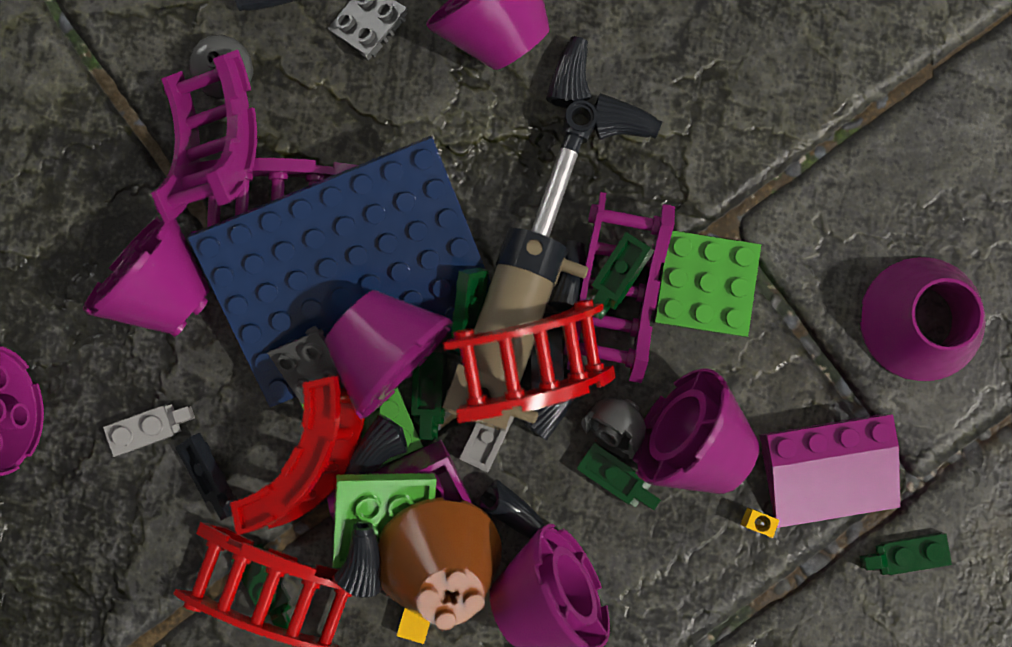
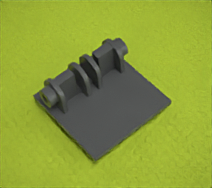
M351 0L327 29L359 50V54L369 61L371 57L375 58L378 51L383 47L381 42L384 44L388 43L386 35L393 37V31L395 32L406 21L404 17L408 14L406 12L408 9L395 0Z
M316 326L309 328L305 332L307 336L268 351V355L301 404L304 403L302 383L338 376L340 389L344 388L325 344L324 331L322 329L318 330Z

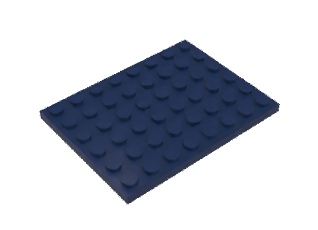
M428 136L188 236V240L270 408L297 396L268 355V351L307 336L305 332L313 326H316L318 330L322 329L324 331L323 335L326 338L339 319L357 301L373 290L436 313L453 322L452 316L455 309L456 282L459 271L477 267L485 269L432 136ZM489 276L487 281L486 294L491 283ZM448 325V327L450 328L449 333H451L452 326Z

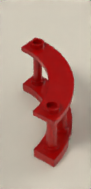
M592 299L574 302V307L569 310L529 323L474 334V329L454 332V337L444 342L445 350L460 348L469 395L466 398V402L456 409L458 423L503 416V410L513 409L512 407L520 405L522 412L553 405L589 393V386L596 383L597 388H601L616 378L614 365L604 367V363L600 362L592 315L604 310L603 303L593 304ZM579 320L587 359L585 369H583L575 323ZM563 326L571 373H568V378L558 381L554 378L546 330ZM533 333L542 382L539 383V388L524 391V388H520L511 338ZM498 341L507 391H504V396L486 399V395H482L473 345Z
M338 376L302 383L304 392L302 427L304 430L298 447L294 448L289 460L281 470L282 473L272 483L248 497L230 502L236 536L259 530L265 526L271 529L301 518L314 510L335 490L336 475H344L346 473L352 455L360 443L365 418L361 419L355 413L345 387L340 389Z
M200 522L196 534L207 540L206 546H208L193 590L175 589L173 595L184 601L183 607L194 612H204L238 628L296 647H340L332 642L346 601L352 595L342 589L334 580V574L338 569L316 564L315 568L298 563V558L272 548H269L267 552L254 547L255 541L242 535L236 536V532L227 527ZM226 549L233 553L232 559H234L218 603L206 596L205 592L220 551ZM254 561L267 566L265 571L268 574L252 617H249L231 609L246 565ZM285 573L301 578V583L303 584L287 629L264 622L280 577H284ZM320 585L334 588L333 591L336 594L321 636L316 637L300 633L314 592L320 588Z

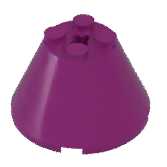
M158 217L153 219L110 265L108 269L113 273L102 284L98 282L85 301L83 311L91 316L167 334L170 333L174 337L179 335L187 324L185 320L191 313L199 314L208 303L205 297L209 293L210 288L176 218L169 223H164Z
M0 346V476L18 470L23 460L33 455L39 443L44 422L43 399L39 384L32 382L26 371L29 368L27 363L15 352Z

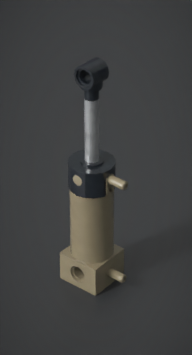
M574 101L566 110L564 125L561 130L564 139L531 231L521 228H509L507 230L495 264L494 275L474 328V334L543 319L553 287L556 286L561 271L583 279L586 278L588 267L565 259L568 252L567 247L549 236L581 145L588 142L597 121L596 108L588 101ZM578 114L583 115L588 119V123L582 126L577 125L572 120V117ZM533 333L511 338L519 384L534 344ZM498 341L473 345L481 391L488 393L491 398L504 396V391H507ZM463 363L462 365L458 364L443 406L444 411L457 415L456 409L466 402V398L469 397ZM520 405L512 407L513 409L503 410V416L476 420L474 422L505 432L510 416L534 424L538 417V411L529 410L522 412Z

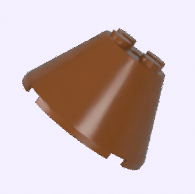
M443 498L427 499L410 505L396 514L387 523L378 538L381 588L393 601L437 625L442 630H449L454 625L469 620L483 608L485 596L500 566L502 545L495 524L482 509L464 500L455 502L444 501Z

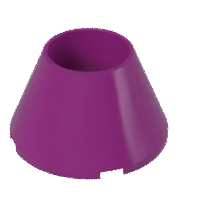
M448 0L426 23L430 31L493 70H499L519 59L536 46L550 30L544 0Z
M917 257L897 262L887 267L875 277L863 297L860 328L865 345L882 367L901 378L916 381H935L951 376L971 361L983 340L986 317L981 296L976 286L965 273L945 261L929 257ZM926 289L942 296L948 303L952 313L951 331L940 345H936L926 339L916 323V304L920 295Z
M376 290L367 293L339 319L325 339L327 349L355 413L363 419L395 393L394 389L406 378L409 379L413 375V370L418 365L420 367L427 360L424 358L429 357L449 333L450 328L448 325L452 326L453 322L446 317Z
M711 369L694 370L676 380L674 385L677 387L666 398L660 396L644 419L646 436L633 457V461L638 463L636 474L640 479L654 486L725 494L737 488L752 471L759 453V442L725 379Z
M554 524L541 527L491 585L490 605L498 628L506 640L514 647H604L609 638L610 618L608 606H601L597 590L601 589L602 586L593 565L579 543L564 528L558 531L554 529Z

